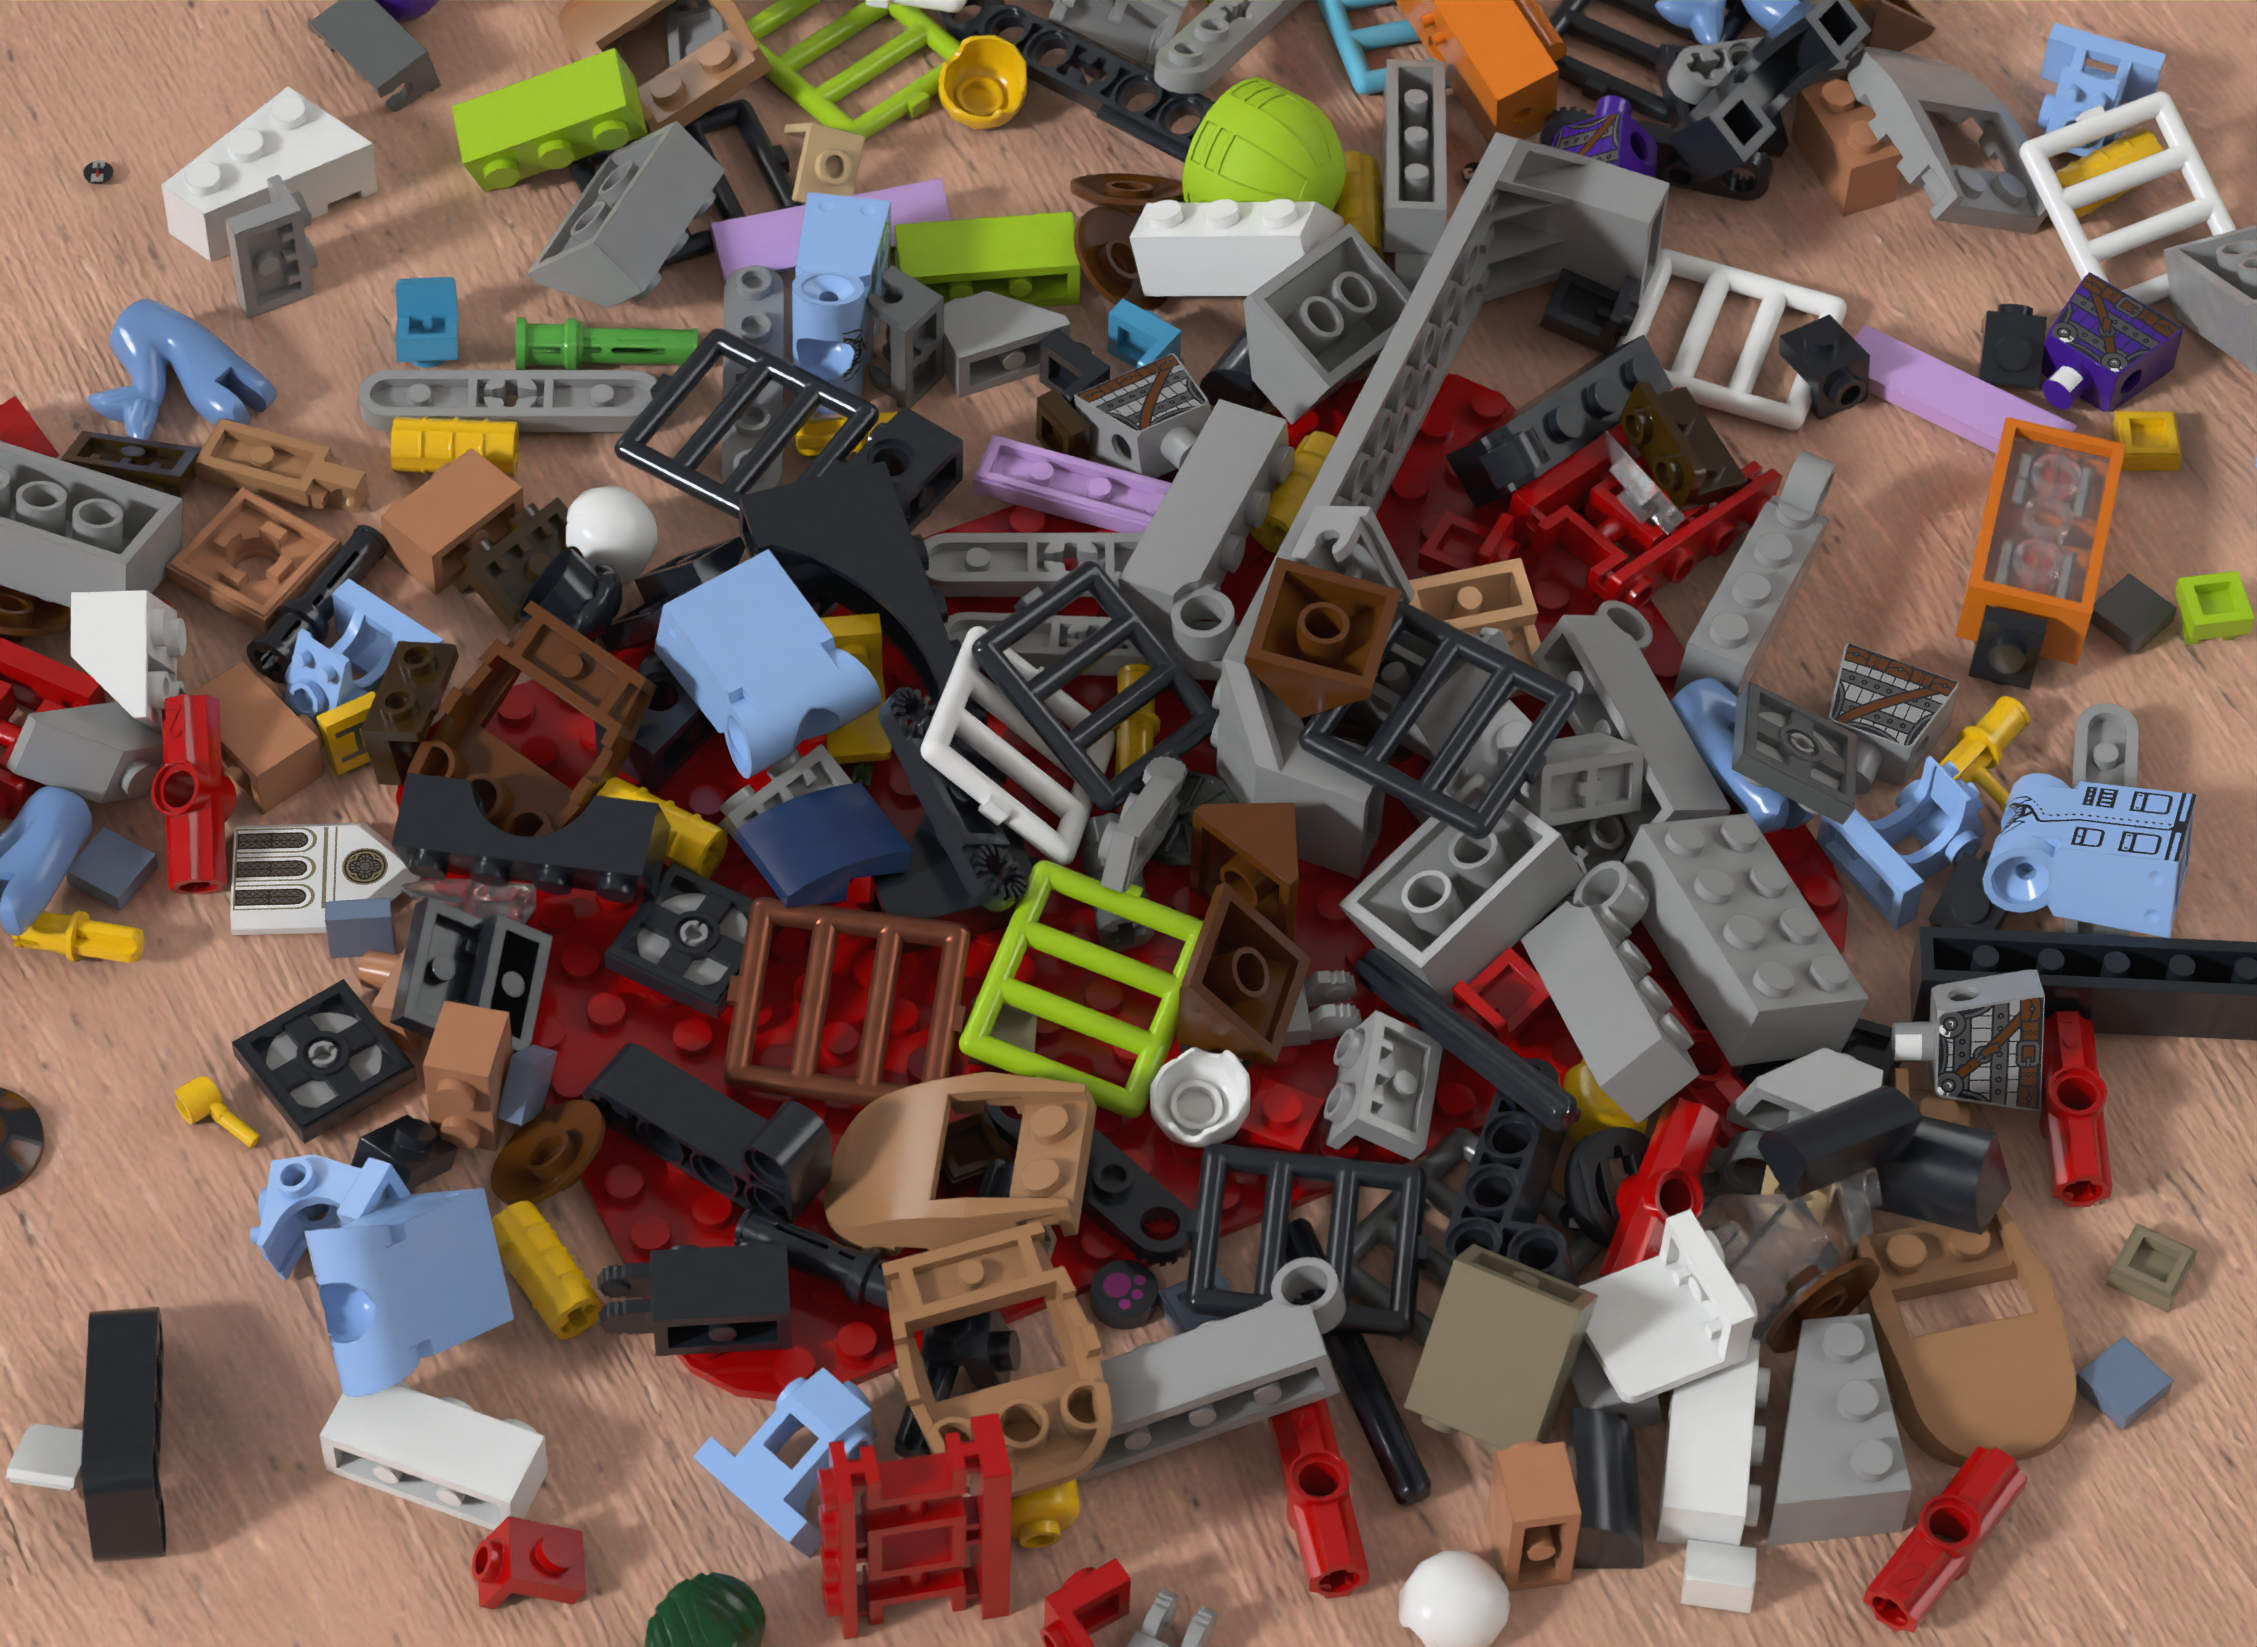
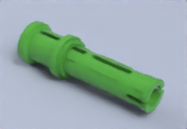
M516 317L515 370H525L528 365L564 366L566 370L582 369V363L682 365L698 347V328H691V330L583 327V321H577V318H567L565 324L528 323L525 317Z

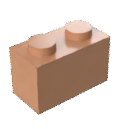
M1847 74L1808 85L1798 93L1791 134L1792 139L1843 217L1895 201L1900 171L1896 166L1903 159V156L1891 139L1886 143L1878 141L1868 123L1876 114L1872 108L1857 101Z
M470 448L455 461L442 465L433 474L431 479L410 495L394 501L387 512L381 516L383 536L389 545L386 556L432 593L438 595L455 582L466 569L460 560L472 548L487 537L496 545L510 534L505 526L524 509L523 487L474 449Z
M243 661L238 662L188 694H207L219 699L222 774L230 778L235 788L262 815L324 775L320 752L324 741L317 726L305 714L297 716L285 704V700L276 684L267 676L259 678Z
M444 1000L423 1063L430 1125L436 1130V1133L439 1134L442 1140L453 1143L459 1147L458 1149L480 1148L497 1151L506 1121L496 1117L513 1055L509 1012Z
M1524 1441L1514 1444L1508 1449L1496 1450L1486 1525L1498 1574L1506 1585L1508 1592L1569 1584L1582 1513L1564 1441L1542 1444L1538 1441Z

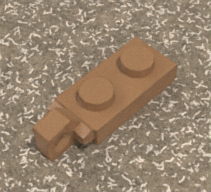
M222 418L218 420L194 462L196 478L238 489L244 487L256 494L305 507L311 506L323 509L327 503L333 509L360 513L370 495L367 487L366 472L344 466L345 462L332 456L331 447Z

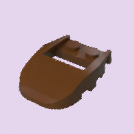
M531 600L523 609L532 616L507 645L496 639L479 657L483 664L460 690L453 686L439 706L444 715L431 740H423L407 771V774L415 773L470 780L485 803L488 821L502 831L527 837L547 835L566 827L583 813L594 796L597 795L609 779L618 777L657 689V686L646 677ZM521 672L607 729L600 742L604 745L600 755L574 790L484 729L505 700Z

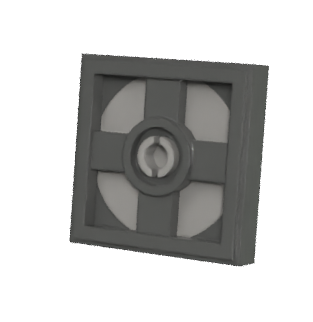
M1748 681L1737 696L1731 769L1740 773L1745 780L1757 787H1768L1796 801L1801 808L1811 814L1824 815L1844 825L1855 810L1857 734Z

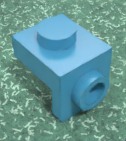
M453 277L397 280L395 286L397 362H411L417 367L431 368L441 366L447 360H458L459 318L456 280Z
M1122 298L1109 312L1107 352L1135 368H1139L1172 353L1184 365V360L1180 357L1182 330L1163 321L1156 313L1150 310H1143Z

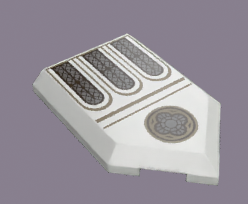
M365 822L235 826L230 906L232 935L327 933L325 902L390 898L392 902L401 893L412 892L426 878L411 873L393 849L391 843Z

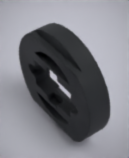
M1611 1127L1587 1135L1572 1149L1565 1167V1196L1575 1222L1590 1239L1607 1248L1610 1246L1621 1217L1616 1203L1617 1196L1611 1197L1608 1181L1612 1180L1608 1159L1621 1157L1625 1173H1628L1629 1176L1637 1174L1650 1143V1139L1643 1133L1628 1127Z

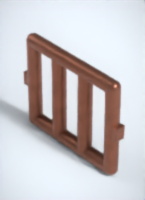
M766 897L755 899L749 910L739 976L731 975L727 997L728 1004L734 1006L723 1070L725 1084L733 1089L868 1106L885 1094L909 1087L910 1085L882 1082L903 942L942 947L921 1083L949 1078L955 1035L961 1036L967 1012L966 1006H961L960 1002L970 943L969 929L964 924L820 904L786 908L780 899ZM774 925L812 930L790 1069L751 1064ZM838 934L877 938L855 1078L816 1073Z

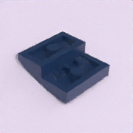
M861 782L814 791L786 801L737 828L736 840L786 908L846 901L849 880L851 878L909 872L913 849Z

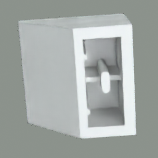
M147 590L71 592V657L133 718L162 735L161 709H165V698L186 694L184 683L177 681V656H184L187 643L184 620L177 618L176 610Z

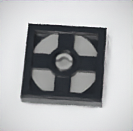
M671 862L660 877L656 898H645L605 952V968L718 1020L729 1005L727 997L731 975L739 976L749 910L754 900ZM774 925L771 944L784 926Z
M344 979L232 1042L233 1053L236 1059L304 1144L416 1080L415 1066Z

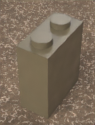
M1472 1244L1453 1261L1404 1408L1422 1415L1421 1421L1432 1429L1449 1434H1456L1461 1431L1484 1441V1448L1494 1455L1496 1450L1508 1449L1512 1445L1524 1441H1538L1546 1444L1598 1295Z

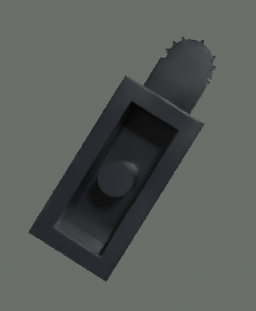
M746 1241L737 1246L706 1248L688 1244L677 1245L668 1250L650 1251V1262L628 1263L622 1266L617 1264L615 1266L609 1265L607 1268H602L600 1275L597 1276V1288L604 1294V1297H617L618 1299L620 1297H652V1299L625 1300L624 1302L617 1300V1302H610L607 1305L603 1304V1308L598 1312L599 1326H602L605 1333L609 1332L612 1335H621L622 1333H627L628 1335L654 1333L655 1356L792 1349L787 1243L768 1244L762 1241Z

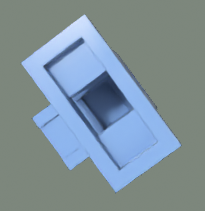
M2054 23L2048 37L2040 78L2058 83L2056 95L2046 94L2039 113L2037 127L2046 129L2045 134L2076 123V118L2082 112L2102 105L2104 111H2108L2121 106L2123 102L2129 103L2156 93L2166 54ZM2090 58L2118 66L2117 74L2085 66L2086 59ZM2122 131L2066 152L2085 157L2091 154L2094 149L2099 150L2114 142L2116 137L2120 138Z
M349 578L332 593L337 633L342 635V637L332 648L328 649L313 639L311 633L302 628L297 635L292 662L285 674V682L287 684L284 697L285 704L297 716L302 714L308 716L318 729L319 725L316 716L369 692L374 691L375 694L377 693L398 641L443 643L442 638ZM352 669L364 677L353 681Z
M1931 756L1926 758L1922 778L1911 782L1899 793L1895 801L1898 809L1882 819L1869 821L1855 809L1844 825L1821 815L1816 841L1829 860L1895 930L1916 919L1924 880L1951 864L1956 867L1964 852L1974 856L1981 847V839L1986 835L1977 813L1983 808V804L1977 797L1980 793L1971 782L1966 784L1960 778L1957 780L1953 779L1959 773V770L1950 760L1941 767ZM1910 835H1913L1924 846L1921 850L1910 855H1901L1892 848L1893 845Z
M315 1154L273 1160L271 1162L267 1188L261 1190L258 1200L261 1224L258 1227L251 1228V1241L253 1244H257L263 1253L264 1260L271 1264L280 1279L287 1281L301 1255L308 1248L304 1231L339 1228L407 1197L411 1193L392 1164L368 1157L362 1169ZM328 1212L324 1218L315 1221L321 1214Z
M823 1367L808 1380L799 1377L784 1388L776 1401L774 1413L737 1455L710 1436L693 1458L788 1543L810 1558L820 1547V1541H823L821 1531L804 1516L810 1495L818 1485L817 1470L829 1468L828 1442L843 1440L847 1460L860 1458L859 1447L873 1445V1439L877 1436L875 1429L872 1427V1405L866 1395L855 1384L849 1381H845L842 1384ZM806 1426L819 1439L793 1469H790L776 1454L797 1431Z

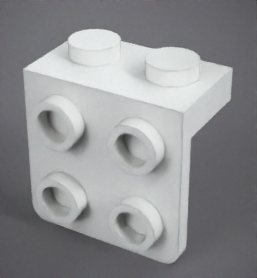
M1691 1209L1666 1218L1660 1254L1658 1256L1579 1286V1288L1598 1295L1584 1338L1618 1396L1624 1402H1640L1747 1359L1754 1322L1758 1318L1754 1298L1743 1283H1735L1725 1266V1257L1719 1240L1712 1231H1704Z

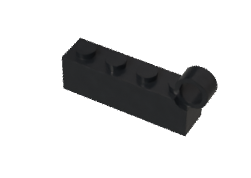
M1642 335L1590 361L1446 455V458L1475 509H1478L1536 479L1619 424V417L1636 384L1648 381L1657 395L1667 392L1673 388V385L1647 339Z

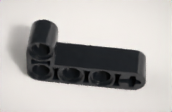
M627 1043L623 1045L583 1090V1100L590 1101L599 1108L605 1117L606 1126L745 1209L752 1205L772 1214L774 1217L794 1223L831 1179V1136L825 1123L812 1110L798 1102L787 1101L778 1108L769 1120H766L638 1044Z
M1538 1058L1525 1059L1561 1086L1555 1067L1548 1061ZM1498 1088L1444 1236L1443 1249L1449 1268L1451 1270L1453 1261L1472 1244H1475L1579 1287L1564 1235L1556 1228L1535 1224L1567 1131L1562 1133L1552 1131Z
M159 1306L93 1311L89 1313L81 1468L83 1496L94 1562L165 1557L166 1523L160 1481L164 1339Z

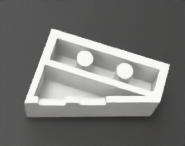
M288 86L162 184L169 233L210 262L229 255L230 248L225 219L270 203L267 178L278 174L291 193L296 191L301 193L307 204L311 219L329 213L328 204L358 192L361 198L377 193L378 183L373 143Z

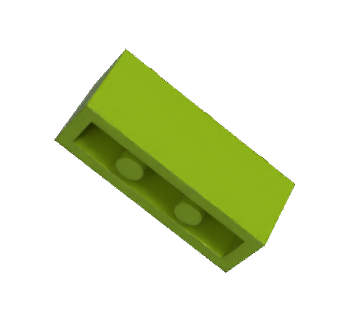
M615 48L451 106L462 164L484 192L511 187L519 180L550 169L564 168L575 160L603 150L618 149L631 140L648 135L636 78Z
M1072 211L895 224V267L944 297V304L956 298H965L984 291L1037 307L1080 304V264L1074 247L1075 225Z

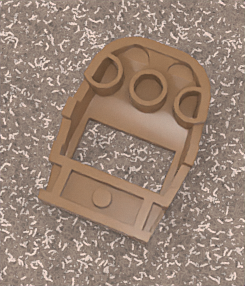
M570 0L562 8L558 21L568 51L573 61L576 62L604 52L607 45L625 33L643 28L652 21L656 13L676 0ZM707 0L724 19L728 29L638 87L647 134H651L675 121H678L682 127H685L772 70L770 63L757 44L755 36L734 0Z
M982 1072L912 1085L876 1099L865 1107L848 1126L832 1158V1176L827 1183L824 1208L833 1235L842 1245L852 1247L859 1251L866 1247H876L883 1250L886 1256L897 1257L905 1247L927 1248L930 1251L1040 1221L1043 1227L1060 1225L1064 1237L1078 1234L1097 1109L1087 1085L995 1072ZM984 1106H1014L1017 1113L1022 1114V1121L1009 1198L965 1197L935 1200L950 1109L952 1108L956 1114L982 1113Z
M2003 1204L1982 1235L1935 1223H1926L1867 1235L1865 1229L1854 1232L1847 1252L1848 1261L1868 1257L1872 1258L1880 1267L1879 1278L1872 1290H1869L1868 1295L1858 1305L1859 1314H1870L1885 1380L1897 1401L1894 1412L1911 1440L1917 1443L1918 1447L1929 1456L1956 1467H1962L1978 1446L1985 1449H1992L1996 1446L2015 1458L2016 1461L2039 1456L2056 1447L2070 1431L2075 1418L2077 1382L2074 1363L2050 1274ZM2017 1278L2022 1289L2026 1290L2034 1312L1910 1337L1897 1302Z
M1040 1221L882 1263L900 1382L907 1402L931 1453L945 1452V1434L959 1432L961 1442L970 1440V1417L999 1413L1012 1472V1497L1026 1495L1067 1483L1090 1470L1104 1452L1111 1433L1113 1418L1108 1383L1104 1382L1100 1360L1102 1346L1094 1323H1088L1076 1298V1288L1064 1266L1054 1268L1043 1248L1046 1232ZM1044 1297L1066 1364L1065 1367L943 1401H935L915 1340V1331ZM970 1474L967 1475V1494H970Z

